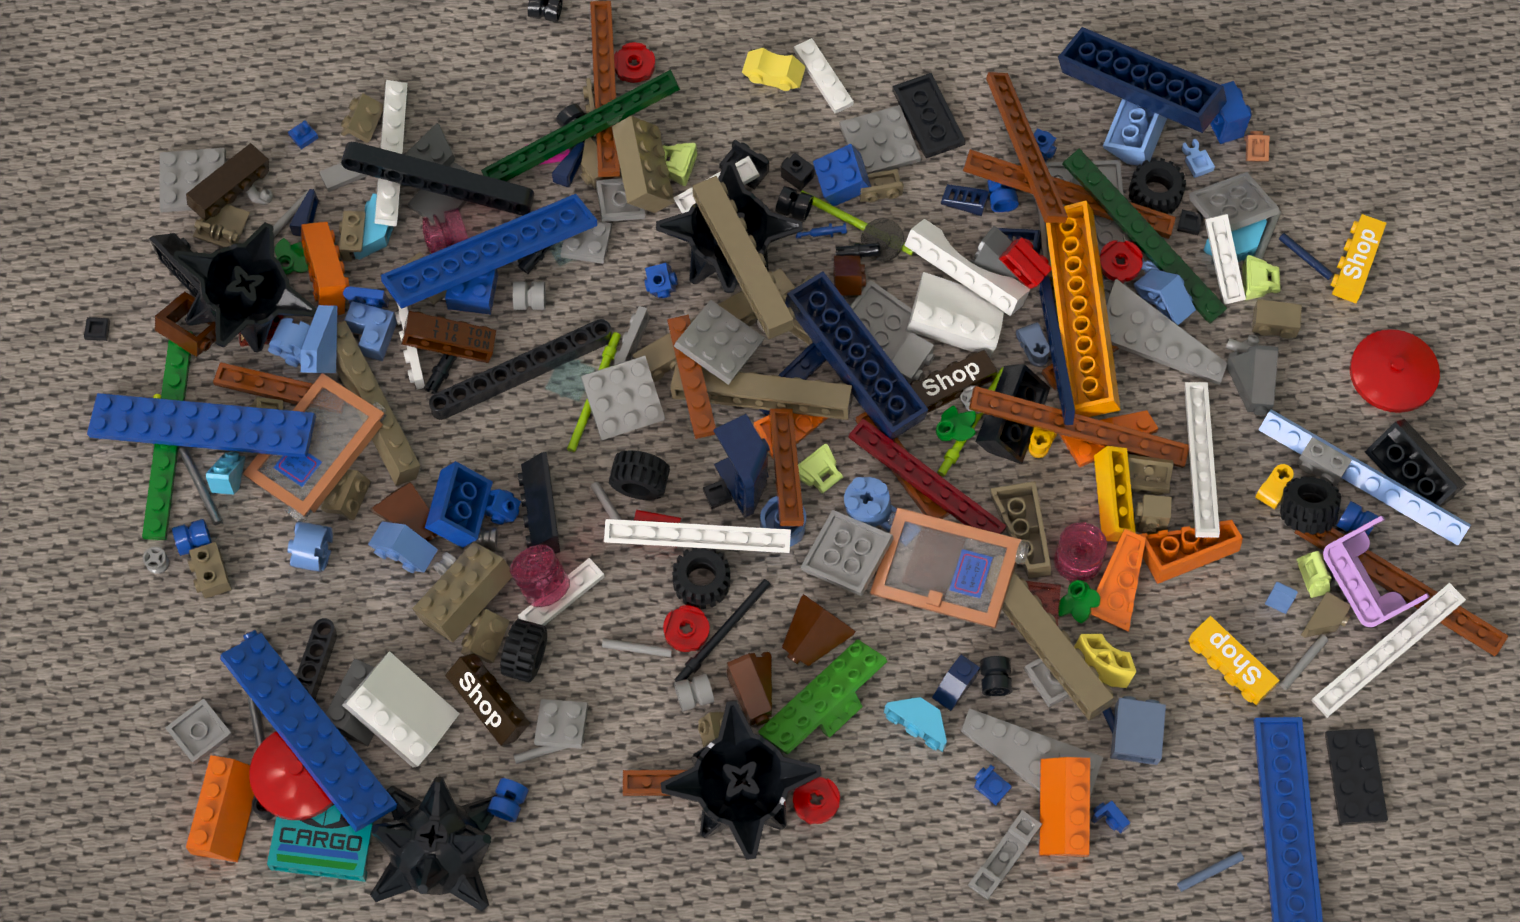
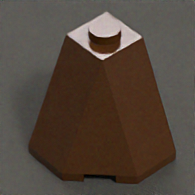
M411 482L404 484L382 499L380 503L370 508L374 514L387 522L408 526L428 542L438 536L425 528L430 510Z
M803 594L782 648L789 653L787 658L797 665L801 661L805 665L810 666L852 637L856 631Z
M763 652L761 654L762 657H756L755 653H748L727 662V678L750 726L754 724L757 726L763 725L772 717V656L770 652Z

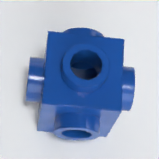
M1037 128L1034 137L1046 162L1056 152V138L1051 133Z
M663 263L645 268L647 279L644 281L647 292H650L655 297L658 296L659 299L671 296L670 293L676 292L675 285H678L676 273L672 272L670 265Z
M501 489L490 491L484 514L489 516L492 522L499 525L514 522L519 514L521 501L516 499L514 494Z

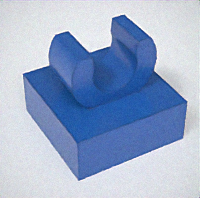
M306 121L288 131V135L301 150L318 139L317 133Z

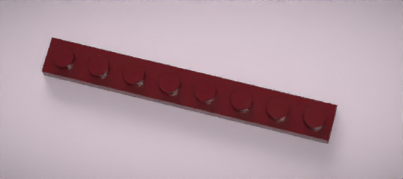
M862 419L849 433V439L964 525L1002 534L1006 530L1007 526L865 419Z

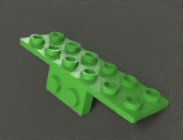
M856 640L758 731L759 734L785 754H789L818 726L830 738L863 707L855 692L887 663L886 657L860 640Z

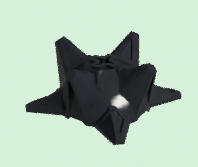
M725 162L718 179L720 183L724 182L728 190L727 196L729 200L735 202L737 207L736 213L739 218L742 217L747 226L746 232L749 236H753L757 246L756 250L758 254H763L766 261L765 267L769 272L767 251L769 244L803 231V222L770 212L767 205L752 192L745 189L735 163ZM696 203L691 206L688 212L656 221V231L689 242L691 246L689 281L691 283L698 284L716 272L724 292H734L738 281Z
M266 222L244 243H236L222 249H217L211 254L175 251L172 258L200 283V290L185 318L187 325L193 326L215 322L216 344L218 346L226 347L241 333L254 352H260L264 347L273 319L276 316L314 317L317 310L315 306L290 287L289 279L280 262L274 257V227Z
M730 701L726 703L718 738L692 755L691 760L694 767L660 784L661 793L700 804L702 807L700 835L703 838H708L729 827L745 859L751 860L757 857L764 825L783 830L786 827L785 800L787 794L822 776L820 765L783 757L779 749L762 736L754 734L738 702Z
M437 776L434 778L422 801L395 786L388 788L386 791L397 803L396 809L392 811L394 821L373 825L371 833L389 854L390 863L370 893V896L375 902L410 890L430 895L451 893L482 912L489 906V902L478 870L491 843V836L484 831L494 815L489 813L487 809L492 797L497 795L460 806L455 804L443 777Z

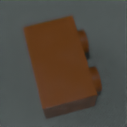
M834 256V286L841 295H861L862 287H866L865 264H861L860 256Z

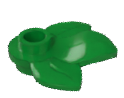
M282 238L275 246V253L281 267L283 263H289V266L282 267L285 274H291L293 271L298 273L307 272L308 264H306L302 242L290 245L285 238Z
M954 405L944 411L941 421L936 427L937 437L941 441H950L952 439L965 441L976 434V431L972 428L976 421V412L958 413Z
M1073 581L1068 587V594L1060 599L1058 616L1062 617L1072 613L1073 618L1078 623L1085 622L1091 614V608L1100 606L1101 599L1099 593L1091 589L1085 581Z

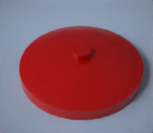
M1388 329L1372 333L1358 344L1350 361V377L1356 391L1369 404L1384 411L1402 413L1418 409L1430 400L1439 384L1440 368L1434 352L1423 340L1405 331Z
M277 731L268 736L259 745L250 764L249 779L252 791L263 808L279 818L305 820L325 812L333 805L332 801Z

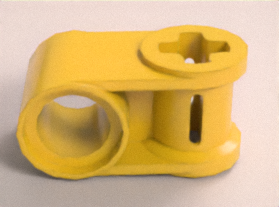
M1034 427L1028 448L1029 453L1035 458L1046 456L1057 433Z
M1286 464L1277 465L1268 479L1262 484L1255 498L1275 510L1282 500L1284 487L1294 476L1292 468Z

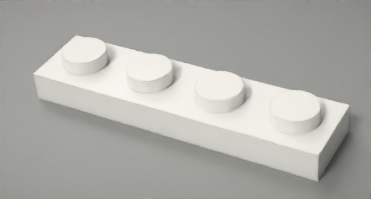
M811 38L794 46L795 54L801 63L806 66L805 69L833 112L836 114L853 106L854 101L814 40Z
M749 156L735 163L744 185L760 177ZM720 171L719 173H717V174L711 176L710 178H712V177H714V176L719 177L721 171ZM692 188L674 197L681 213L688 212L691 206L696 203L693 198Z
M1228 214L1204 219L1223 304L1246 300Z
M398 305L399 311L395 312L397 324H402L403 330L399 331L402 342L405 321L409 310L408 307L401 309ZM407 346V350L403 352L406 364L410 363L412 368L408 370L410 383L415 382L416 389H422L425 383L417 348Z
M588 558L518 615L519 619L545 626L604 578V573Z

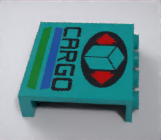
M334 804L325 812L310 819L287 820L276 817L267 866L272 871L366 882L368 872L365 866L373 823L355 832Z

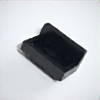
M734 140L732 142V149L721 161L719 168L722 169L725 162L737 163L749 156L760 177L746 185L755 190L769 173V160L765 155L751 150L747 144Z

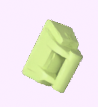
M696 144L664 145L665 160L667 157H670V160L666 161L669 178L682 186H686L697 158Z
M1248 255L1242 264V280L1246 300L1263 297L1267 293H1279L1281 291L1279 267L1272 266L1264 260Z
M828 444L822 445L798 464L800 481L808 486L814 485L822 494L843 478V475L836 468V460ZM829 473L831 476L823 482L821 479Z
M1315 551L1297 558L1298 566L1310 597L1322 596L1326 592L1330 593L1331 575L1326 568L1323 554Z

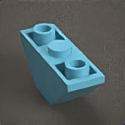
M374 193L371 200L367 201L365 205L366 217L362 252H354L355 259L360 260L386 247L394 228L393 226L374 223L377 194Z
M1266 219L1231 232L1238 262L1245 260L1248 255H1255L1267 223ZM1208 238L1204 247V252L1206 254L1212 255Z
M226 452L206 472V479L211 493L234 495L239 490L246 456H239L238 452Z
M921 697L888 702L885 705L884 713L890 722L894 724L900 723L906 727V732L911 736H919L925 740V744L933 750L939 749L943 752L947 740L941 712L938 708Z

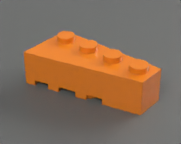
M328 222L301 224V242L306 264H308L310 282H313L314 300L318 301V305L337 306V315L345 314L346 299L343 291L346 287H349L348 277L343 275L345 273L344 263L339 261L340 251L338 245H334V231L330 230Z
M1232 520L1219 522V538L1195 537V528L1190 526L1181 527V530L1169 532L1168 530H1162L1156 534H1139L1146 538L1143 559L1157 584L1239 552L1243 538Z

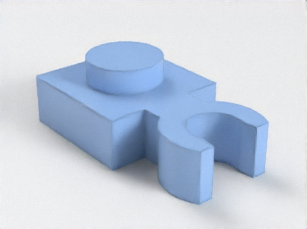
M1196 139L1192 141L1194 148H1189L1186 142L1183 143L1182 151L1187 155L1185 162L1194 178L1214 171L1215 166L1207 151H1199V142Z

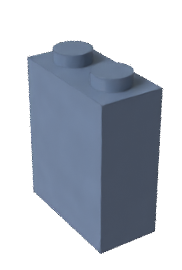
M1131 696L1119 698L1114 710V729L1110 758L1158 765L1162 759L1166 705L1159 704V701L1156 700L1138 701Z

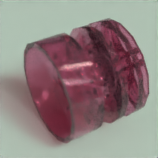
M458 208L444 211L445 222L440 223L436 214L432 215L434 221L432 226L428 217L422 218V232L430 254L468 239Z
M1073 523L1066 527L1060 535L1054 556L1055 567L1060 575L1069 581L1080 580L1087 582L1093 579L1100 571L1106 555L1107 541L1105 535L1099 528L1089 523Z
M536 545L525 549L514 558L510 566V573L528 604L533 607L552 605L559 601L570 587V579L560 564L553 549L547 545Z

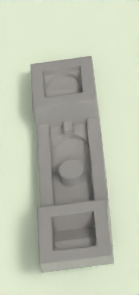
M1022 810L968 886L988 900L1029 845L1042 823Z

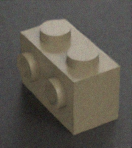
M1257 299L1253 309L1252 332L1262 336L1277 335L1285 339L1296 338L1301 327L1302 305Z
M1144 494L1142 501L1137 503V509L1134 511V522L1137 525V532L1149 535L1166 530L1171 519L1172 497Z
M216 542L189 550L191 559H187L191 572H195L197 579L193 580L197 593L202 592L206 599L232 590L223 558Z

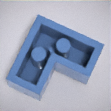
M1151 269L1134 283L1135 289L1142 299L1156 305L1159 312L1177 325L1196 311L1192 303L1193 299L1185 289L1184 280L1177 274Z
M352 301L345 318L349 329L353 333L362 335L358 346L364 357L383 361L397 325L394 312Z
M383 521L368 544L375 549L374 554L382 559L389 557L394 561L399 560L403 563L402 567L410 573L415 571L424 573L438 550L408 526Z

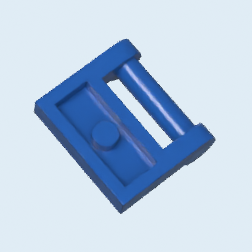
M350 286L346 287L343 291L345 299L349 300L350 305L354 301L381 309L389 307L390 299L384 290Z

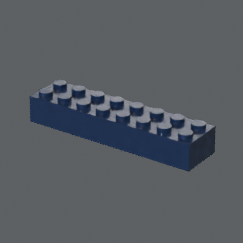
M1081 27L1058 56L1062 73L1201 133L1207 129L1227 103L1224 86L1084 27Z
M824 271L787 293L785 301L787 308L791 307L795 319L841 380L847 385H852L853 396L883 434L893 440L925 420L929 409Z

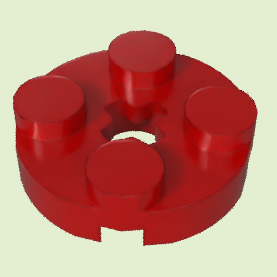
M632 42L623 45L622 49L614 54L615 73L620 80L630 83L649 80L655 70L654 53L642 43ZM632 60H636L639 64L632 66L629 63H632Z
M1113 240L1107 243L1101 250L1100 263L1102 273L1112 281H1115V279L1121 283L1131 281L1141 271L1143 264L1142 252L1130 241L1117 242L1118 240ZM1116 258H1124V264H1118Z
M683 605L679 609L668 613L664 620L663 632L666 642L675 650L681 652L698 651L709 637L710 625L702 610L691 605ZM686 624H690V629H692V632H688L687 634L683 633V630H681L680 627H685Z
M818 777L798 787L793 793V808L796 814L808 824L825 823L831 820L839 809L840 792L835 783L828 778ZM812 795L822 796L823 799L820 801V805L810 802Z

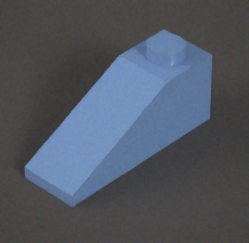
M318 305L301 349V372L336 373L337 306Z

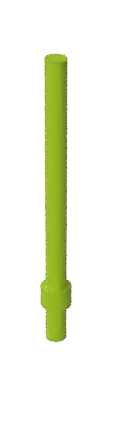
M814 196L813 206L888 243V246L895 250L899 249L911 256L913 255L914 251L906 247L905 242L901 241L900 237L894 234L891 236Z
M613 332L608 346L603 350V359L598 370L609 367L611 360H614L617 352L616 348L621 338L619 333ZM586 399L567 447L568 451L574 453L591 413L588 399Z
M1004 367L1000 369L988 390L995 391ZM984 413L976 414V421L972 426L973 429ZM956 440L953 447L948 449L944 455L945 460L937 471L938 475L945 477L952 464H955L960 457L959 453L967 440Z

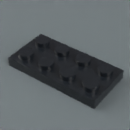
M932 73L892 87V91L926 159L965 145L966 140Z
M1373 728L1326 731L1325 738L1339 825L1387 822L1388 816Z

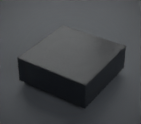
M1182 209L1177 231L1198 236L1203 215Z
M87 317L84 339L107 341L110 319Z
M724 479L703 487V492L711 509L732 501Z

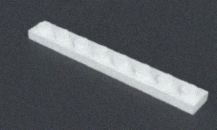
M386 80L380 148L402 154L408 83ZM378 178L375 224L397 225L399 183Z
M1185 382L1195 537L1219 538L1220 529L1208 382Z
M606 519L604 542L789 553L791 530Z
M1450 583L1447 584L1312 698L1311 701L1328 718L1464 603L1466 599Z

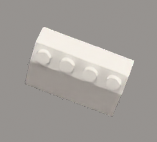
M923 272L906 331L971 352L976 351L978 353L985 350L987 355L991 357L998 343L1004 312L962 284Z
M390 651L342 704L345 709L412 767H418L460 714Z

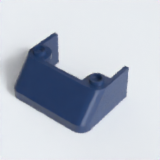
M744 414L713 429L728 456L715 463L714 466L722 480L724 479L743 517L746 518L754 514L766 487L767 478H769L767 472V452L770 451L767 441L764 438H760L747 414Z

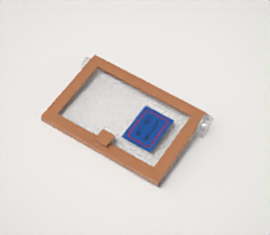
M323 373L292 410L312 412L316 415L307 458L259 453L243 473L245 477L288 505L285 512L297 522H305L311 512L315 513L383 424L381 422L387 416L384 413L386 409L379 403L375 402L371 405Z
M897 508L896 512H891L888 524L891 525L889 533L893 535L894 539L878 567L870 594L996 629L1016 563L1022 565L1025 563L1029 552V542L902 508Z

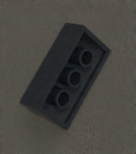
M175 233L151 236L149 239L158 259L196 298L200 290V283L172 259L175 251L192 252L188 241L185 238L180 239Z
M1025 364L1004 366L995 391L1044 405L1050 387ZM986 414L975 442L988 453L1022 464L1034 427Z
M1405 419L1395 421L1365 451L1386 476L1440 507L1450 501L1467 485Z
M542 452L522 463V472L518 473L519 486H524L525 492L520 494L522 507L527 508V514L523 515L524 527L529 528L530 535L526 536L527 549H532L533 556L560 552L547 452Z

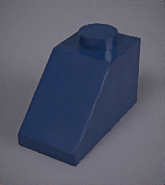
M961 654L946 673L932 699L949 711H952L977 678L980 667Z

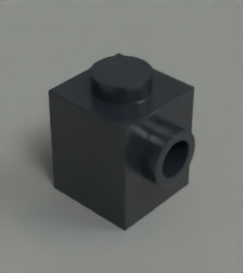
M796 153L790 158H785L780 166L781 177L800 191L814 178L815 167Z

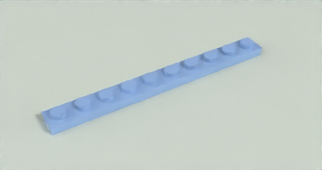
M1272 409L1259 428V431L1299 454H1302L1313 437L1349 457L1351 462L1341 477L1342 479L1456 545H1459L1471 526L1466 521Z

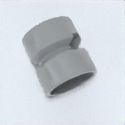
M532 281L531 285H528L527 282H513L514 310H527L528 307H531L532 310H545V281Z
M706 673L694 676L692 682L687 679L674 682L677 698L683 712L695 708L696 703H699L701 706L714 703L713 692Z

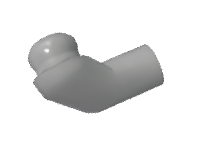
M253 184L248 191H245L253 203L266 205L272 201L273 194L268 189L260 192L257 191Z
M1249 335L1248 339L1243 342L1229 338L1226 349L1234 352L1238 351L1239 354L1248 351V347L1259 345V338L1256 335Z

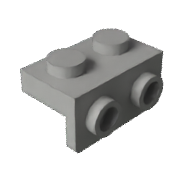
M1312 437L1296 464L1300 466L1302 471L1309 474L1313 473L1325 479L1326 482L1333 483V486L1336 487L1349 466L1351 459Z

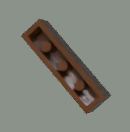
M409 311L405 321L401 344L489 363L494 350L496 330L490 329L487 326L468 324L464 321L449 320L442 316L436 317L419 311Z

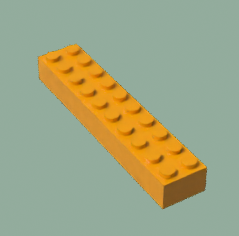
M1086 200L1064 206L1068 216L1066 222L1046 223L1059 329L1075 414L1092 417L1120 411L1121 408L1094 213Z

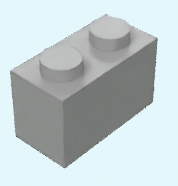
M911 332L892 359L894 365L909 384L915 380H920L923 375L922 369L924 366H929L935 357V354H933L934 345Z

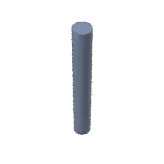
M1239 851L1178 882L1177 886L1182 892L1243 861L1244 857Z

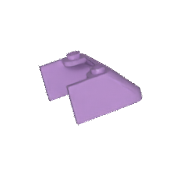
M1383 516L1328 544L1323 551L1324 560L1359 621L1366 627L1377 626L1430 597L1426 593L1407 604L1404 598L1397 592H1389L1380 596L1358 556L1366 552L1370 546V540L1365 531L1385 521Z

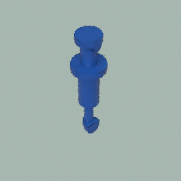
M829 223L827 227L812 228L808 232L796 233V238L808 235L813 237L831 235L832 238L833 233L841 232V234H847L846 223L832 227V223Z

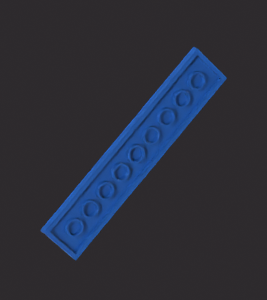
M574 194L381 275V281L402 309L597 226V219L578 195Z
M97 393L87 435L90 438L307 458L316 415L312 412Z
M261 633L221 654L220 660L355 832L396 809L397 803Z
M1302 717L1254 718L1272 922H1323Z

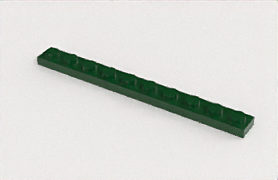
M670 69L481 170L483 176L508 181L679 91L680 87L674 74Z
M1080 148L1062 163L1160 271L1177 274L1184 280L1185 289L1192 297L1195 309L1209 324L1227 309Z

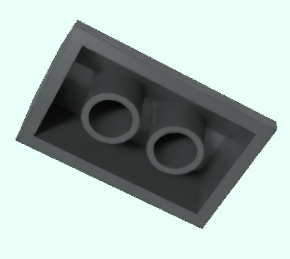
M354 658L325 714L344 737L368 747L374 733L345 709L342 704L375 667Z

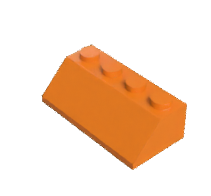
M210 755L186 844V849L190 854L232 862L239 861L254 798L249 779L250 765L235 759Z
M1060 757L1041 759L1040 823L1042 825L1040 827L1039 855L1089 856L1090 758Z

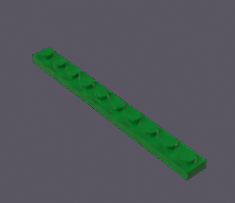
M170 340L168 341L161 399L185 401L191 353ZM154 444L142 532L143 539L167 540L179 446Z

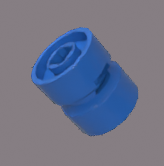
M991 180L987 181L992 211L1010 212L1018 207V195L1015 188Z
M1350 501L1336 526L1346 532L1354 531L1379 516L1370 511L1362 512L1360 505ZM1373 527L1365 531L1367 536H1369Z
M204 519L191 522L190 527L183 524L172 528L173 537L180 556L189 554L191 549L212 543Z
M501 778L495 790L497 796L492 797L487 810L498 818L509 822H516L521 811L519 804L524 803L529 790L518 782Z

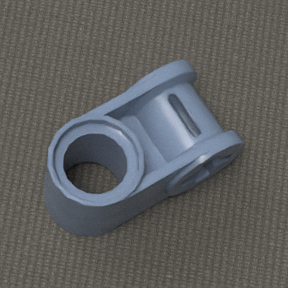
M1036 322L1017 329V339L1021 342L1020 345L1024 349L1030 363L1036 367L1046 365L1050 347L1039 323Z

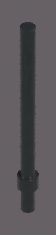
M763 579L695 657H691L685 663L686 667L674 679L676 682L686 680L692 673L695 674L700 669L704 659L770 587L771 584L768 580Z

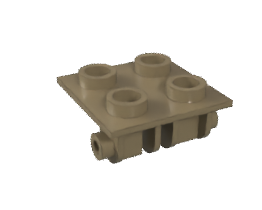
M226 204L215 217H210L206 221L202 218L200 220L197 219L193 237L221 247L236 244L240 239L250 212Z

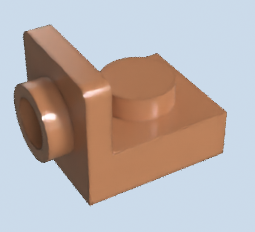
M1251 131L1250 135L1244 136V141H1246V161H1269L1270 135H1263V131Z

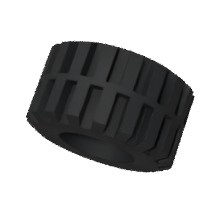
M1151 158L1150 162L1148 160L1143 161L1142 165L1139 164L1133 173L1129 186V200L1132 199L1131 203L1168 214V212L1172 214L1179 207L1186 189L1185 175L1183 172L1180 173L1181 168L1178 165L1176 167L1173 166L1174 162L1172 161L1165 162L1163 158H1160V161H1157L1156 158ZM1153 182L1160 183L1168 191L1163 193L1154 192L1147 184Z
M634 450L621 451L614 458L609 484L619 493L640 500L659 499L664 496L670 466L661 458L650 453Z
M1302 476L1300 479L1294 478L1283 489L1280 508L1281 519L1285 520L1284 523L1287 526H1291V529L1299 530L1300 533L1321 534L1325 530L1329 531L1332 529V526L1336 525L1338 520L1341 493H1339L1337 487H1333V483L1326 482L1323 478L1318 479L1314 476Z
M692 548L690 552L686 549L683 551V557L679 555L677 563L673 565L674 591H676L679 599L683 598L685 605H688L690 602L691 606L697 607V605H701V609H706V605L710 604L712 608L716 606V601L719 603L723 601V595L727 596L728 587H730L729 563L727 559L724 560V555L721 552L716 554V549ZM696 569H707L715 575V578L708 585L698 586L690 582L688 576Z
M519 618L513 623L502 651L500 662L502 675L528 683L535 678L546 648V626Z

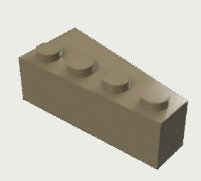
M1036 481L990 488L991 499L1002 523L1007 526L1008 536L1022 540L1017 555L1028 579L1050 576L1051 563Z

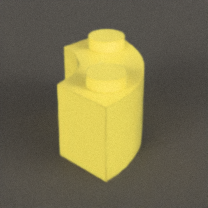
M760 48L748 52L742 73L753 83H760L777 87L783 91H789L790 89L800 88L806 66L793 55H777L765 48Z
M1081 634L1074 648L1080 649L1085 657V662L1089 667L1093 666L1096 669L1100 681L1111 687L1127 688L1136 673L1130 652L1120 651L1112 647L1105 640L1103 634Z

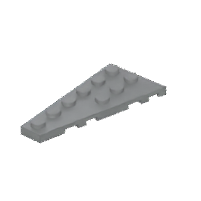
M1115 279L1106 303L1112 345L1220 385L1227 362L1119 280Z
M969 708L961 732L981 748L986 749L998 761L1012 769L1015 774L1039 792L1041 759L1060 757L1090 758L1091 796L1103 760L1102 756Z

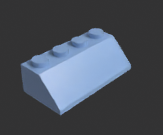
M1122 99L1103 147L1126 164L1138 166L1139 164L1142 165L1145 160L1150 162L1167 118Z

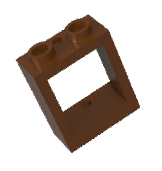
M184 291L155 315V331L198 357L203 351L206 352L216 341L215 322L207 323L210 326L197 337L177 325L176 323L189 312L195 300L193 296Z

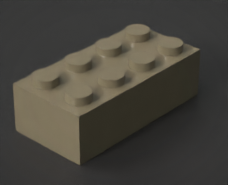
M629 116L613 125L612 130L627 203L653 213L673 204V189L670 184L669 170L666 165L665 151L662 146L659 127L634 116Z
M473 542L412 609L423 624L451 642H454L515 574L502 557Z

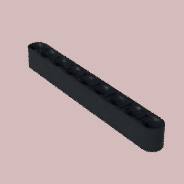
M348 142L346 144L341 160V165L345 169L517 215L523 216L531 212L534 191L525 186L358 142Z
M604 319L595 320L432 395L429 399L431 413L438 420L449 418L609 344L612 336L611 326ZM599 331H605V332H606V333L603 334V335H598V334H597ZM579 340L586 341L584 344L577 343ZM560 349L566 350L564 353H558L557 351ZM540 358L546 359L544 362H537ZM521 367L526 368V370L522 372L516 371L518 368ZM499 377H506L503 381L496 380ZM479 386H485V387H486V388L483 389V390H477V389H476V388L479 387ZM459 395L465 396V398L461 400L456 399V397H458ZM440 404L445 405L442 409H436V406Z
M322 618L315 622L296 678L314 700H316L337 639L335 626L327 618ZM323 629H331L327 635H320ZM316 650H323L320 656H313ZM308 672H316L314 677L305 678ZM254 795L252 808L259 819L270 820L275 817V815L268 811H259L261 804Z

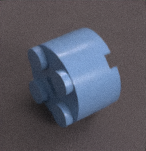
M283 318L280 320L269 343L268 351L284 358L286 364L297 367L298 364H301V349L310 325L301 321L298 325L292 323L294 319Z
M857 477L853 479L845 491L844 503L849 517L875 528L887 522L891 515L892 505L885 483L873 477Z
M777 496L767 501V504L761 510L760 528L791 530V547L800 542L804 536L806 511L803 507V526H780Z
M298 521L295 525L294 540L290 539L287 551L292 554L290 566L312 571H324L331 550H328V542L332 543L333 541L332 528Z

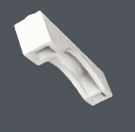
M923 219L910 230L905 242L906 247L1007 315H1013L1024 305L1031 289L1013 277L992 273L971 263L950 245L941 229L926 219Z

